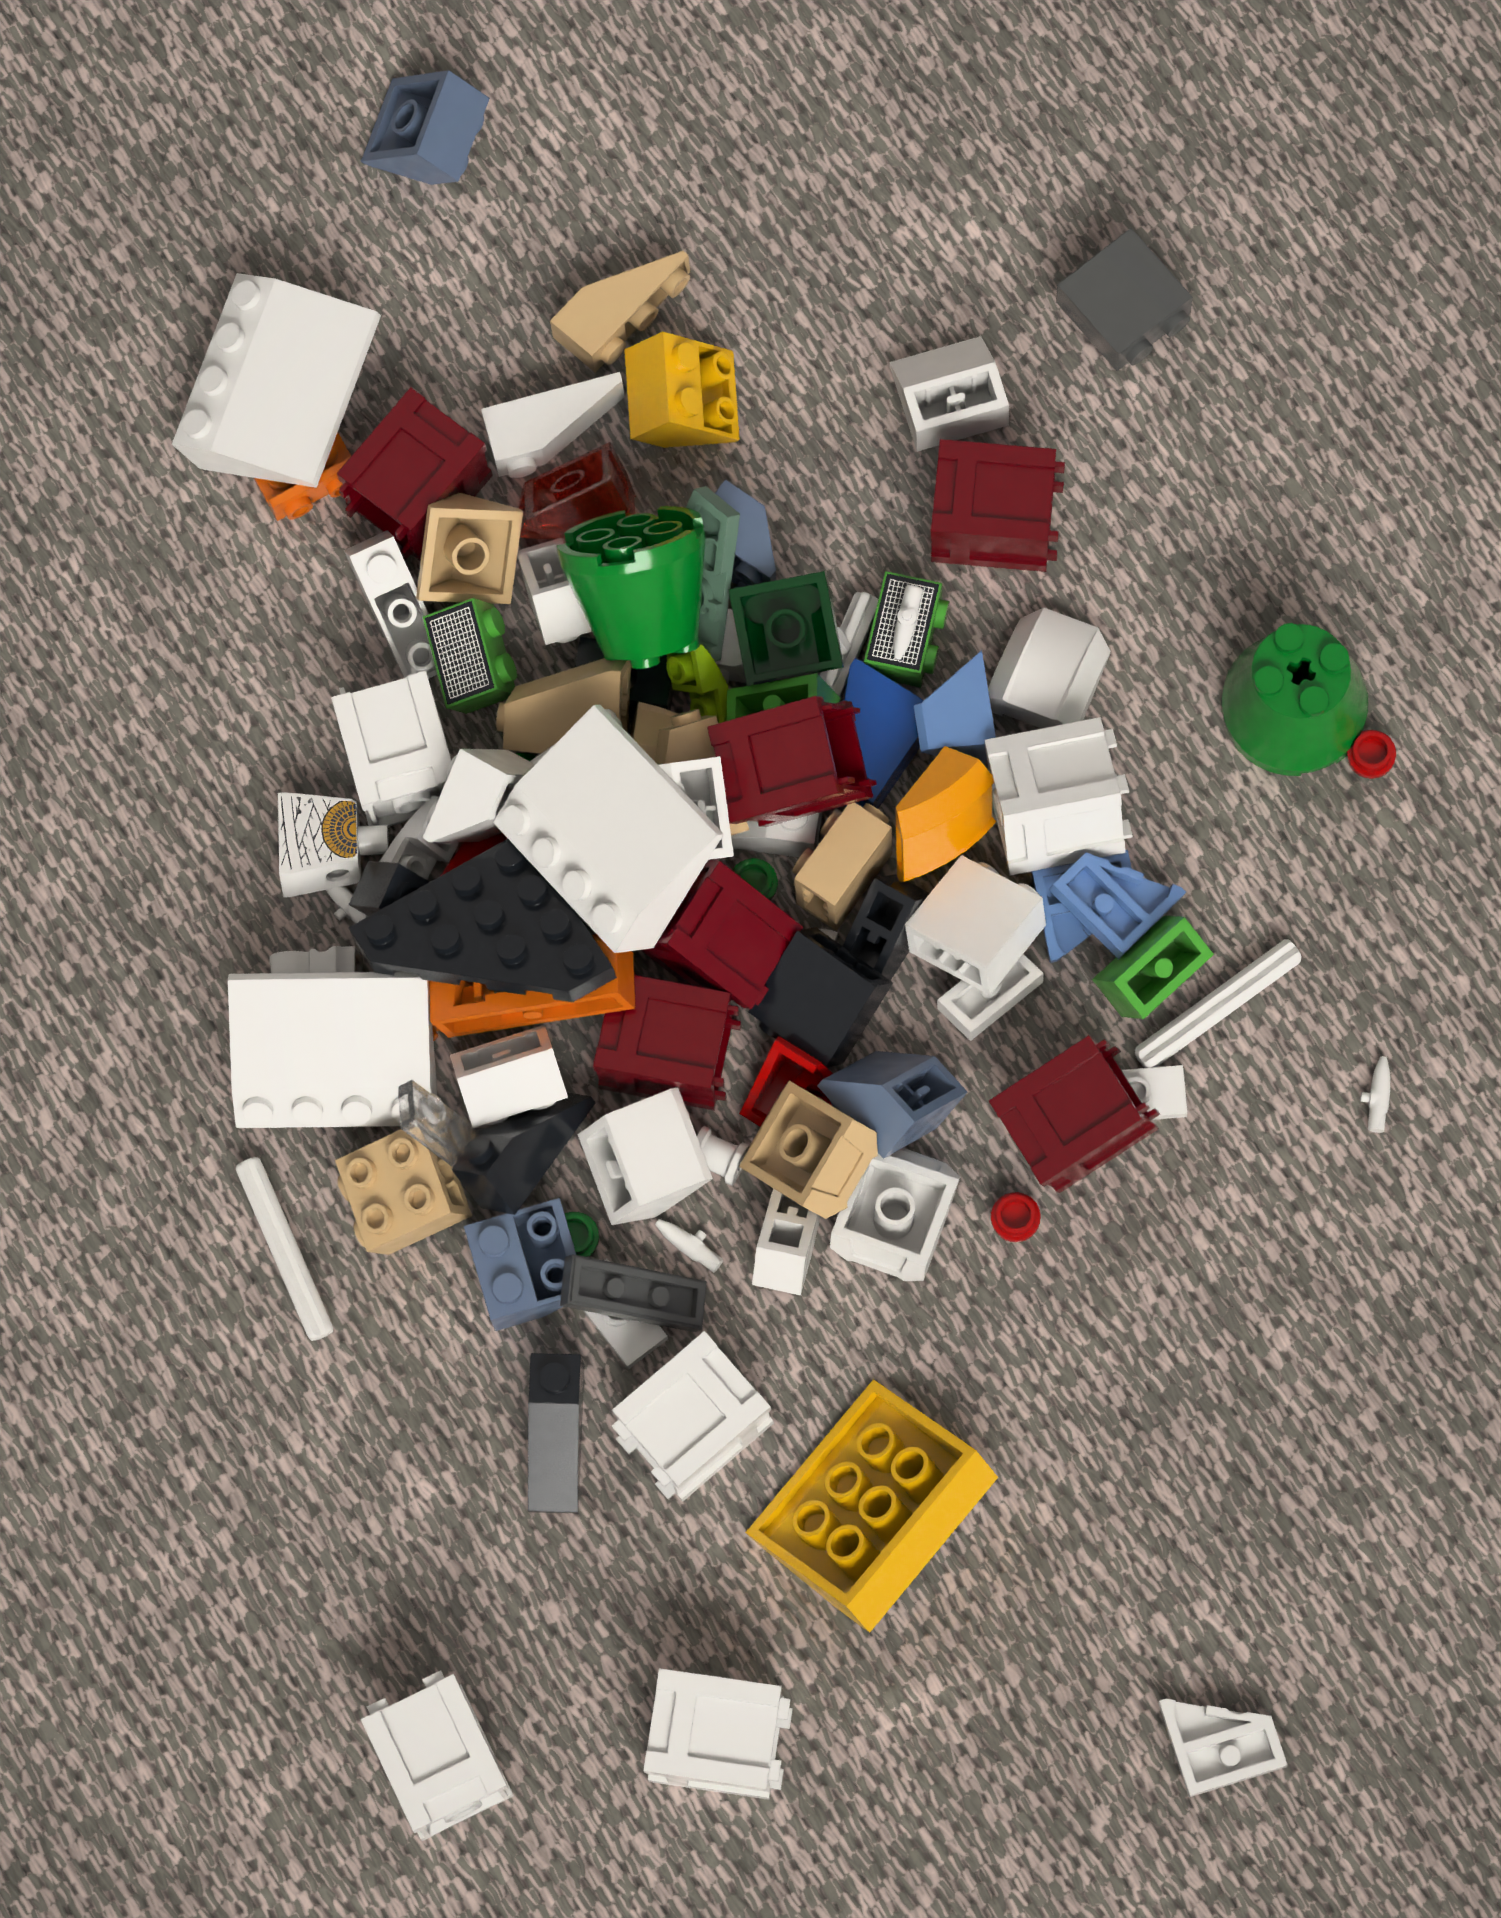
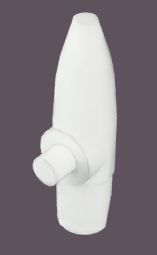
M905 586L902 603L897 614L893 639L894 659L897 660L902 659L915 630L923 589L918 586Z
M345 886L326 890L339 908L334 913L339 921L346 916L356 924L368 917L349 905L353 893Z
M1384 1056L1379 1058L1375 1067L1370 1092H1361L1360 1102H1368V1130L1375 1133L1384 1132L1386 1113L1389 1110L1390 1069L1387 1057Z
M661 1219L656 1222L655 1225L662 1235L678 1250L693 1261L701 1263L713 1273L717 1271L723 1262V1258L702 1242L707 1236L703 1231L698 1230L694 1236L670 1222Z

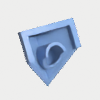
M982 650L922 703L914 705L922 753L937 756L943 747L947 746L975 757L983 764L987 762L984 740L996 738Z

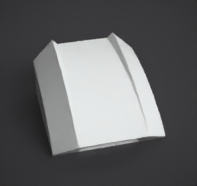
M1047 608L1039 609L1020 618L988 687L992 713L1000 716L1004 714L1039 728L1083 721L1111 652L1099 628Z
M905 1148L896 1151L884 1159L878 1154L877 1157L871 1160L847 1201L848 1208L839 1212L831 1232L830 1248L846 1261L865 1265L896 1276L903 1281H924L960 1176L945 1162Z

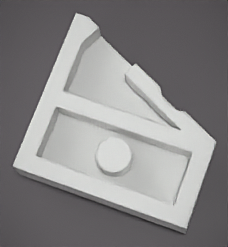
M1172 1699L1159 1701L1158 1704L1188 1797L1287 1767L1272 1716L1251 1712L1229 1711L1227 1708L1209 1705L1205 1707L1180 1703Z

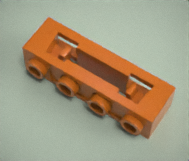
M593 934V938L613 966L617 978L575 1002L554 1000L552 994L528 990L526 995L508 992L494 993V991L488 990L485 984L462 980L460 985L430 981V1022L448 1038L635 1009L633 952L614 953L597 934Z

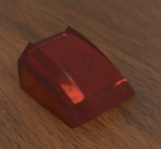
M610 442L524 482L518 508L523 511L520 537L565 539L564 532L593 518L625 510L626 517L635 514L634 497L636 495L624 466Z

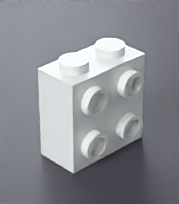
M961 855L906 922L905 929L909 952L991 995L1046 926L1043 898L1031 886L1024 883L1016 884L999 875L992 866L984 862L976 863Z

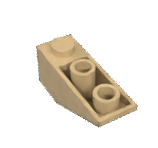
M680 251L582 287L550 320L553 338L595 373L604 363L607 365L613 364L626 348L625 341L636 329L640 332L645 330L654 321L658 314L657 307L669 295L671 298H674L686 287L690 280L688 254Z

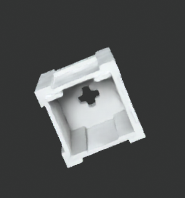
M415 667L410 668L411 675H408L406 678L353 693H346L344 687L339 688L340 695L331 697L361 807L365 811L369 826L388 825L389 828L390 826L407 822L426 801L431 800L432 795L440 797L447 780L446 770L451 761V756L427 673L426 671L416 673Z
M1101 717L984 740L988 770L994 780L992 784V806L1010 876L1072 864L1079 860L1086 852L1100 858L1125 853L1124 839L1132 838L1133 835L1129 820H1122L1121 794L1129 793L1125 774L1117 776L1114 772L1109 748L1117 747L1113 729L1104 730Z
M704 1331L612 1409L617 1421L611 1427L619 1435L616 1438L617 1442L628 1454L637 1449L654 1468L651 1473L658 1480L655 1485L663 1495L669 1499L676 1494L683 1502L772 1426L774 1422L769 1414L771 1406Z
M659 1668L643 1770L644 1773L648 1774V1781L770 1799L771 1789L781 1790L784 1769H780L781 1760H775L780 1728L790 1729L793 1708H789L791 1699H786L781 1695L782 1686Z
M441 1670L422 1679L426 1686L425 1689L389 1706L386 1698H383L367 1706L370 1715L361 1719L414 1833L417 1832L422 1841L514 1796L462 1685H459L454 1674L444 1678Z

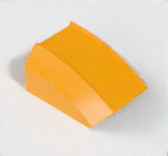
M944 746L895 807L897 878L899 881L911 880L947 864L979 841L997 822L992 817L993 776L979 759Z

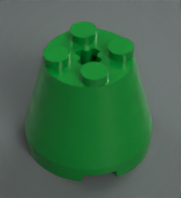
M661 506L657 509L658 516L650 513H641L626 517L625 510L606 514L564 532L566 542L556 545L560 566L606 660H630L631 668L644 669L659 664V656L670 653H687L700 647L698 636L706 537L702 516L695 510L676 506Z
M1287 623L1250 645L1234 661L1224 682L1221 712L1226 729L1234 741L1235 747L1247 760L1272 773L1286 776H1301L1302 773L1318 771L1335 762L1338 763L1347 756V751L1354 745L1355 740L1360 736L1365 726L1368 714V692L1359 667L1349 655L1347 649L1332 634L1312 625ZM1302 674L1308 676L1310 680L1304 679L1300 684Z

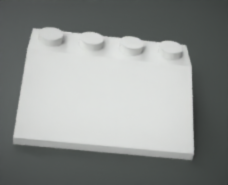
M237 273L172 445L198 468L203 470L317 488L381 315L377 311L282 280Z
M600 704L593 705L515 784L493 822L614 953L654 948L724 835Z
M375 972L228 975L231 1086L236 1128L408 1126L417 1121L434 1124L437 1078L433 1029L430 1022L428 980H422L419 974L408 972H395L394 975Z

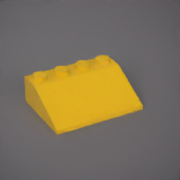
M873 1379L745 1533L836 1609L870 1633L997 1480L998 1476L977 1450Z

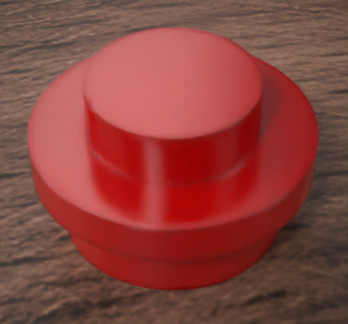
M1377 730L1362 731L1355 740L1354 745L1347 751V760L1351 769L1359 776L1369 779L1386 775L1392 769L1396 759V748L1393 741L1388 735Z
M1007 1193L1001 1196L993 1205L991 1211L992 1227L997 1235L1006 1241H1025L1036 1233L1040 1225V1209L1034 1199L1024 1193Z

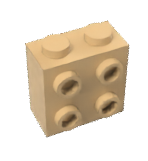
M856 803L848 804L843 812L835 809L821 829V834L824 835V838L814 851L807 848L793 867L792 872L796 874L794 878L796 904L837 931L893 854L892 827L888 825V817L879 809L867 803L863 808Z
M417 1121L335 1160L340 1174L337 1179L338 1187L343 1197L351 1205L356 1220L353 1224L355 1235L367 1252L392 1254L472 1216L461 1182L451 1170L454 1163L441 1126L438 1124Z

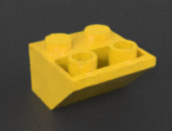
M660 332L624 349L630 439L663 448L733 443L740 440L734 354L732 350L667 332Z

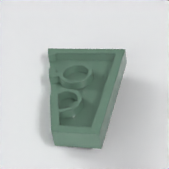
M707 486L693 490L686 508L697 511L701 514L706 540L698 639L699 644H702L714 661L717 662L721 660L730 596L728 589L731 588L740 513Z

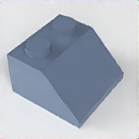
M449 70L393 78L361 162L365 165L430 185L458 182L468 166V155L476 134L483 126L484 112L490 98Z

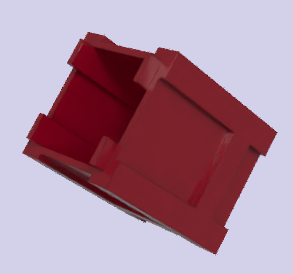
M410 387L337 472L338 480L343 483L339 492L341 497L345 499L347 516L351 518L357 513L382 532L389 531L395 541L403 547L400 552L405 560L410 555H413L421 561L428 505L458 493L475 497L493 476L485 457L486 444Z
M940 439L931 523V562L1046 572L1047 560L1057 561L1058 551L1048 550L1049 541L1058 542L1059 531L1050 530L1053 493H1063L1064 482L1055 481V473H1064L1065 462H1056V449Z
M813 696L708 726L711 746L714 747L715 756L721 757L729 824L755 821L758 822L759 827H769L874 798L871 786H875L877 783L876 780L867 778L855 725V714L860 713V708L853 707L851 701L844 700L837 703L824 702L821 696Z
M710 859L701 870L654 948L641 951L682 983L731 993L732 1001L742 1008L752 1009L754 1005L759 1006L769 989L764 984L796 932L802 930L803 926L720 860Z
M634 975L635 1009L605 1013L593 1063V1069L597 1071L599 1079V1089L648 1098L672 1088H679L685 1105L715 1111L716 1101H726L727 1098L726 1092L719 1091V1087L724 1088V1078H721L731 1030L741 1031L742 1027L741 1021L734 1020V1016H739V1007L730 1004L731 993Z
M1090 1035L989 1100V1103L1031 1167L1030 1169L1040 1185L1044 1187L1049 1185L1057 1193L1066 1190L1159 1129L1153 1120L1160 1115L1159 1111L1155 1108L1149 1112L1147 1111L1150 1109L1149 1105L1141 1102L1114 1056L1121 1053L1120 1049L1116 1046L1108 1049L1111 1045L1107 1040L1104 1039L1097 1043Z

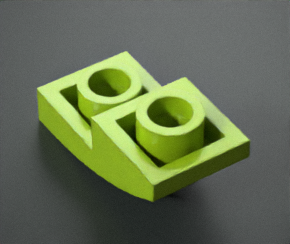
M700 644L698 649L691 652L667 654V672L672 682L673 690L690 693V711L699 709L701 716H716L718 723L725 722L727 720V689L729 688L718 665L705 647Z

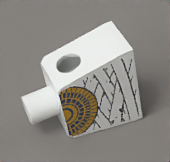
M287 792L278 793L279 876L283 897H294L335 887L357 884L361 878V855L385 854L389 847L388 825L360 826L357 802L353 799Z

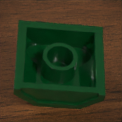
M827 571L728 589L747 686L844 668L833 608L834 597L829 586Z

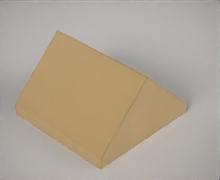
M458 493L429 504L419 570L417 600L463 602L476 598L491 604H511L523 511L519 508L463 493Z

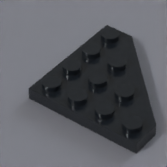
M509 839L504 840L349 927L354 941L375 973L394 975L395 971L419 974L422 980L460 985L461 980L482 983L486 985L488 990L526 995L527 990L552 994L554 1000L575 1002L617 978L613 966L576 911Z

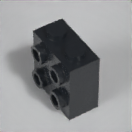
M817 927L798 930L764 985L769 989L759 1006L754 1005L752 1009H749L748 1013L761 1021L759 1027L767 1035L775 1039L778 1036L782 1037L820 1061L826 1068L844 1064L893 982Z

